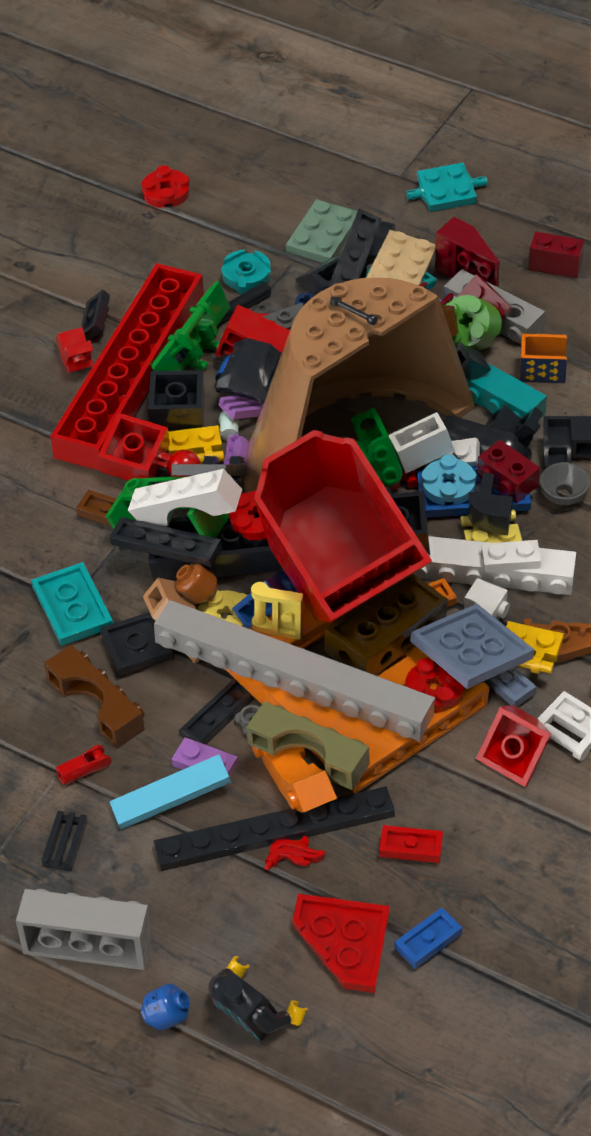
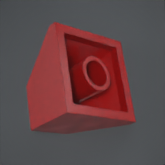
M500 706L476 759L522 786L527 787L552 733L537 718L516 706Z

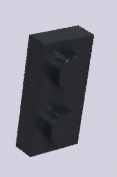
M101 290L86 302L81 324L86 341H89L94 336H99L105 329L104 322L109 311L110 294L104 290Z

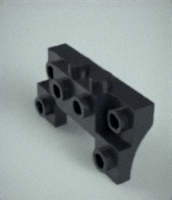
M544 416V470L555 463H571V458H591V416Z

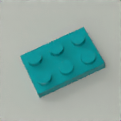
M83 562L31 580L33 590L61 646L101 632V627L113 624V620Z

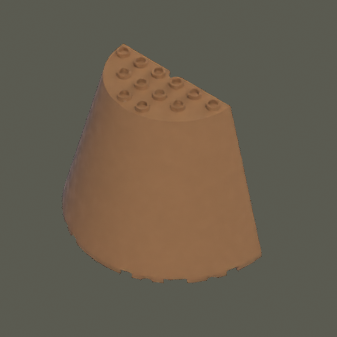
M380 277L361 278L334 284L312 297L301 308L292 324L249 442L244 464H247V475L243 477L245 493L257 490L265 458L301 438L305 418L308 415L326 406L335 404L341 398H360L359 393L371 392V397L394 398V393L405 395V400L413 402L417 400L424 401L428 407L446 416L460 418L474 409V402L437 295L422 286L403 280ZM331 297H339L342 299V302L368 315L375 314L378 322L375 325H370L366 319L340 306L331 305Z

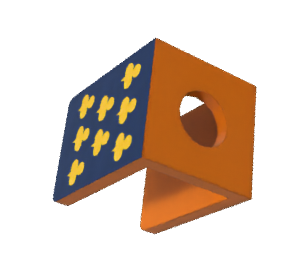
M522 333L520 381L565 383L567 335Z

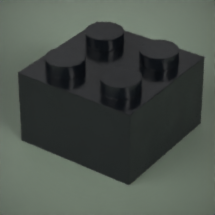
M203 370L151 371L148 406L150 422L168 427V431L203 427L205 401Z

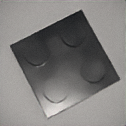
M150 612L100 628L101 636L119 676L173 659L171 648H165L155 642L154 623L156 621L152 618Z

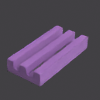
M237 395L221 397L218 404L233 420L258 417L263 406L259 401Z

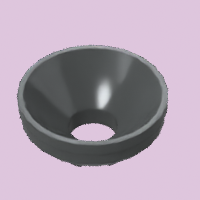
M555 463L542 472L540 477L541 491L553 503L559 505L575 504L587 495L590 487V478L587 472L576 464ZM566 489L572 494L568 497H561L556 492Z

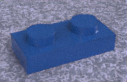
M441 907L396 940L395 949L416 969L461 936L463 927Z

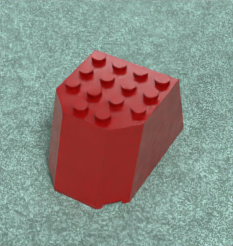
M313 430L264 459L254 501L271 551L297 592L303 594V602L315 620L333 622L432 563V560L356 441L351 438L343 439Z

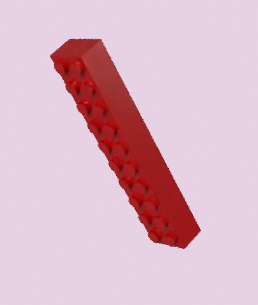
M158 263L155 264L51 434V445L55 459L101 471L98 455L117 414L135 416L150 390L151 371H154L151 364L169 342L168 337L174 335L177 329H181L190 318V308L195 307L204 296L203 274Z

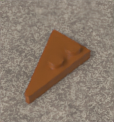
M529 618L523 619V625L564 633L563 643L557 661L553 662L554 664L591 653V624L563 623L551 620V625L532 623V619Z

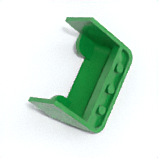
M184 477L130 479L126 482L123 490L105 516L113 530L120 517L136 520L128 511L135 489ZM192 507L175 508L190 509L187 515L199 535L217 538L229 519V513L211 516L202 510Z

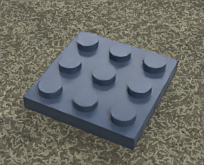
M478 604L411 632L410 641L467 689L533 659L534 649Z

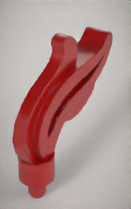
M303 836L301 840H277L271 844L270 854L265 860L266 865L264 868L265 870H270L271 867H275L282 859H288L299 866H310V863L324 860L325 851L309 848V839L306 836Z

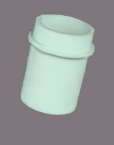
M222 411L218 419L220 437L227 441L229 436L233 434L239 435V419L233 420L225 411Z

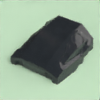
M250 338L235 342L234 350L218 379L216 392H226L264 404L282 353L272 344Z

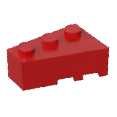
M237 305L214 355L222 357L223 354L231 355L235 342L245 338L272 344L282 353L290 330L254 313L250 309Z

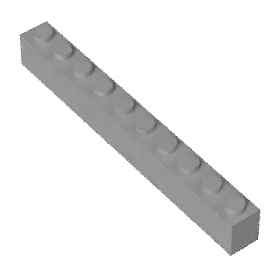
M172 600L168 602L154 623L155 642L165 648H172L185 653L189 657L198 658L212 663L216 667L236 672L243 677L261 681L269 687H277L290 692L296 697L309 699L320 706L330 707L343 712L349 717L362 719L376 727L386 728L406 738L420 741L434 716L435 697Z

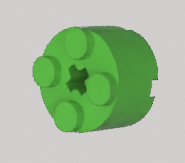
M462 295L445 305L455 307L459 333L452 336L454 345L458 346L460 343H463L479 351L490 347L494 343L492 341L499 335L502 322L499 311L491 303L472 295Z

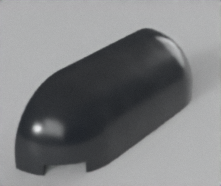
M447 416L442 420L451 441L477 438L480 442L479 455L501 440L530 461L532 459L530 448L526 449L518 441L519 437L513 433L456 416Z

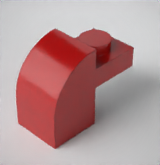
M82 327L57 334V346L68 373L94 366L91 357L93 347L90 340L86 341Z

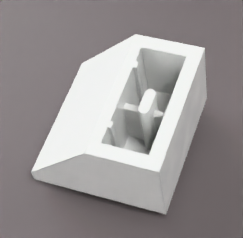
M437 412L389 435L397 458L405 473L455 451L447 428Z

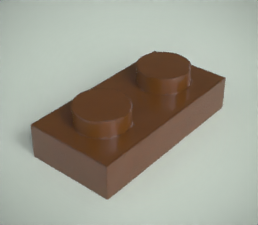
M88 490L76 507L77 516L111 526L105 516L116 498Z

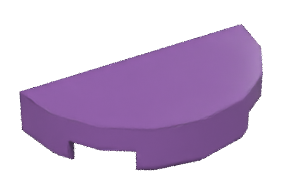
M237 434L228 437L224 464H229L231 456H242L245 462L249 441L245 437Z

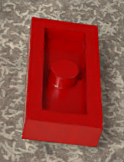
M383 825L379 857L440 863L443 831Z

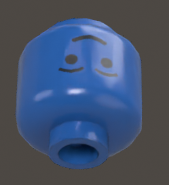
M165 984L145 995L141 1007L143 1019L149 1026L159 1031L170 1029L187 1019L190 999L187 993L178 986Z

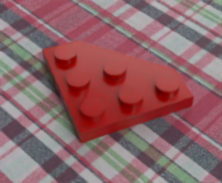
M298 894L293 915V927L344 989L376 993L390 906Z

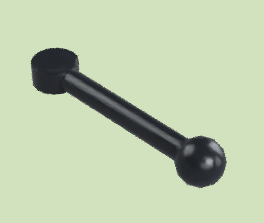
M331 297V305L340 306L366 319L370 325H375L378 322L375 314L368 315L342 302V299L339 297Z

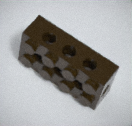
M413 573L325 628L324 651L340 663L377 675L415 646L410 641L411 632L446 617L448 599Z

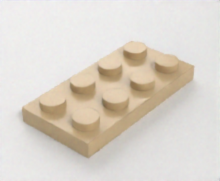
M390 230L366 278H392L420 285L435 254V244L425 239L408 236L403 232Z

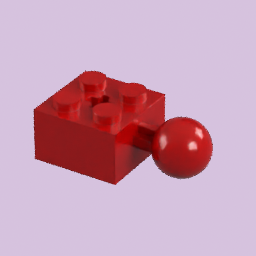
M121 413L117 414L98 455L101 473L127 481L133 478H155L159 468L167 469L170 477L194 476L172 475V464H201V461L197 454L187 449L178 450L173 454L166 453L170 445L168 427Z

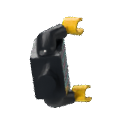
M234 956L227 968L215 975L209 982L208 989L212 993L211 998L215 1007L260 1041L268 1033L287 1027L290 1023L300 1026L308 1008H299V1002L292 1000L287 1011L277 1012L263 994L242 979L250 966L248 964L246 966L237 962L239 960L238 956Z

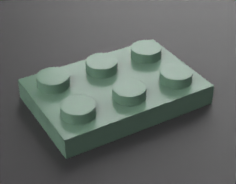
M316 199L286 243V252L321 263L338 255L345 244L357 211Z

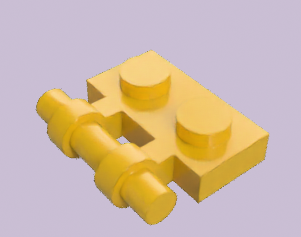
M218 425L168 432L170 440L169 454L187 449L197 454L201 464H203L205 456L219 457V462L224 461Z
M508 621L506 627L534 649L533 659L518 666L531 669L532 673L540 674V672L552 674L553 662L557 661L564 633Z

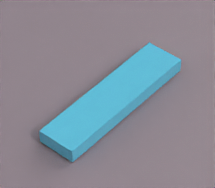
M218 754L109 802L118 825L122 830L231 783V780Z

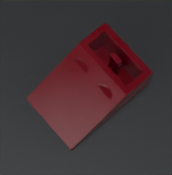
M453 216L436 232L435 270L450 278L464 270L474 276L476 274L481 276L486 282L499 288L500 261L474 226Z

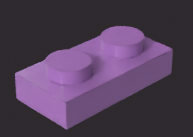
M185 737L172 757V766L183 770L219 754L230 777L238 764V758L232 754Z

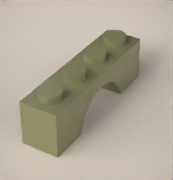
M264 701L246 726L248 744L273 756L282 750L292 747H304L315 751L325 761V770L329 780L350 790L354 789L370 764L369 746L365 745L362 741L341 735L332 728H325L312 722L307 717H300L288 712L279 705L274 706Z

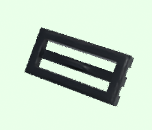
M57 811L42 857L43 866L72 871L87 825V815L81 814L80 817H76L75 813L69 812V815H64V811ZM63 823H66L54 860H51L59 838ZM77 825L66 862H63L62 858L72 827Z

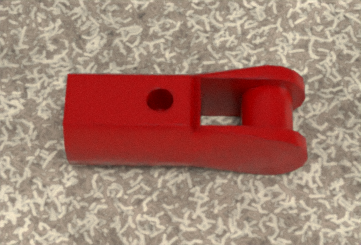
M96 745L82 755L57 766L56 772L58 778L65 786L88 774L106 769L110 766L112 760L108 755L104 754L105 749L102 745Z

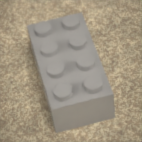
M45 889L24 890L16 918L23 954L145 970L152 942L148 905L137 901H114L106 897H83L75 893H53Z

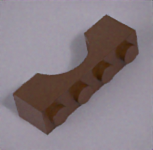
M69 645L44 662L47 681L64 697L85 694L96 698L102 703V707L97 713L99 731L117 749L145 730L143 720L145 714L140 705L136 702L132 703L119 685L114 686L101 668L96 669L83 651L79 652L74 646Z

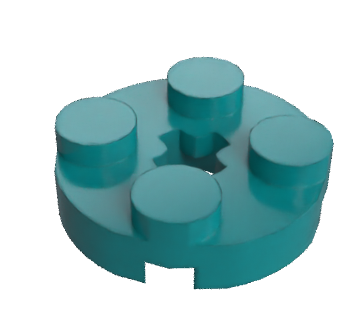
M238 250L230 253L223 260V266L221 267L222 279L226 285L236 289L239 294H243L262 282L269 283L271 280L270 260L259 251L254 250V254L246 253V250Z

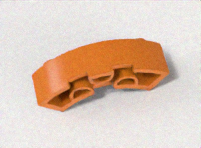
M251 746L255 756L262 758L267 770L292 810L296 809L300 812H306L337 799L326 770H321L314 763L307 764L304 760L306 754L303 747L288 748L273 756Z

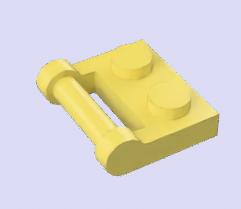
M263 582L253 584L251 587V596L254 599L253 630L300 640L303 632V594L269 588ZM266 602L272 603V620H269L266 616Z

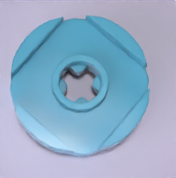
M453 455L442 456L441 459L430 463L422 472V489L425 496L434 503L444 505V502H453V505L461 504L468 500L469 492L475 491L476 472L469 464L456 459ZM447 479H450V480H453V481H454V483H451V482L443 483V482H444V480H447Z

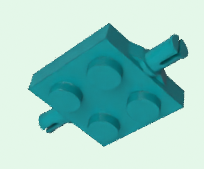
M464 163L417 171V180L420 186L418 189L406 190V198L408 201L422 198L427 204L429 212L476 204L477 202L474 188L487 186L488 182L486 176L472 178L467 173Z

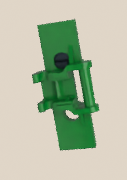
M215 281L196 306L190 308L191 316L181 329H177L174 335L168 337L169 342L151 364L154 371H183L187 365L197 370L204 371L208 363L200 360L203 356V350H217L220 341H215L219 333L216 326L230 309L229 302L219 282Z

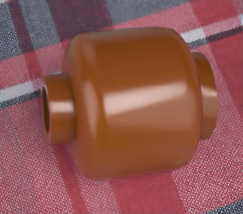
M191 563L190 565L182 566L178 570L176 589L193 604L207 603L216 595L217 578L205 566Z

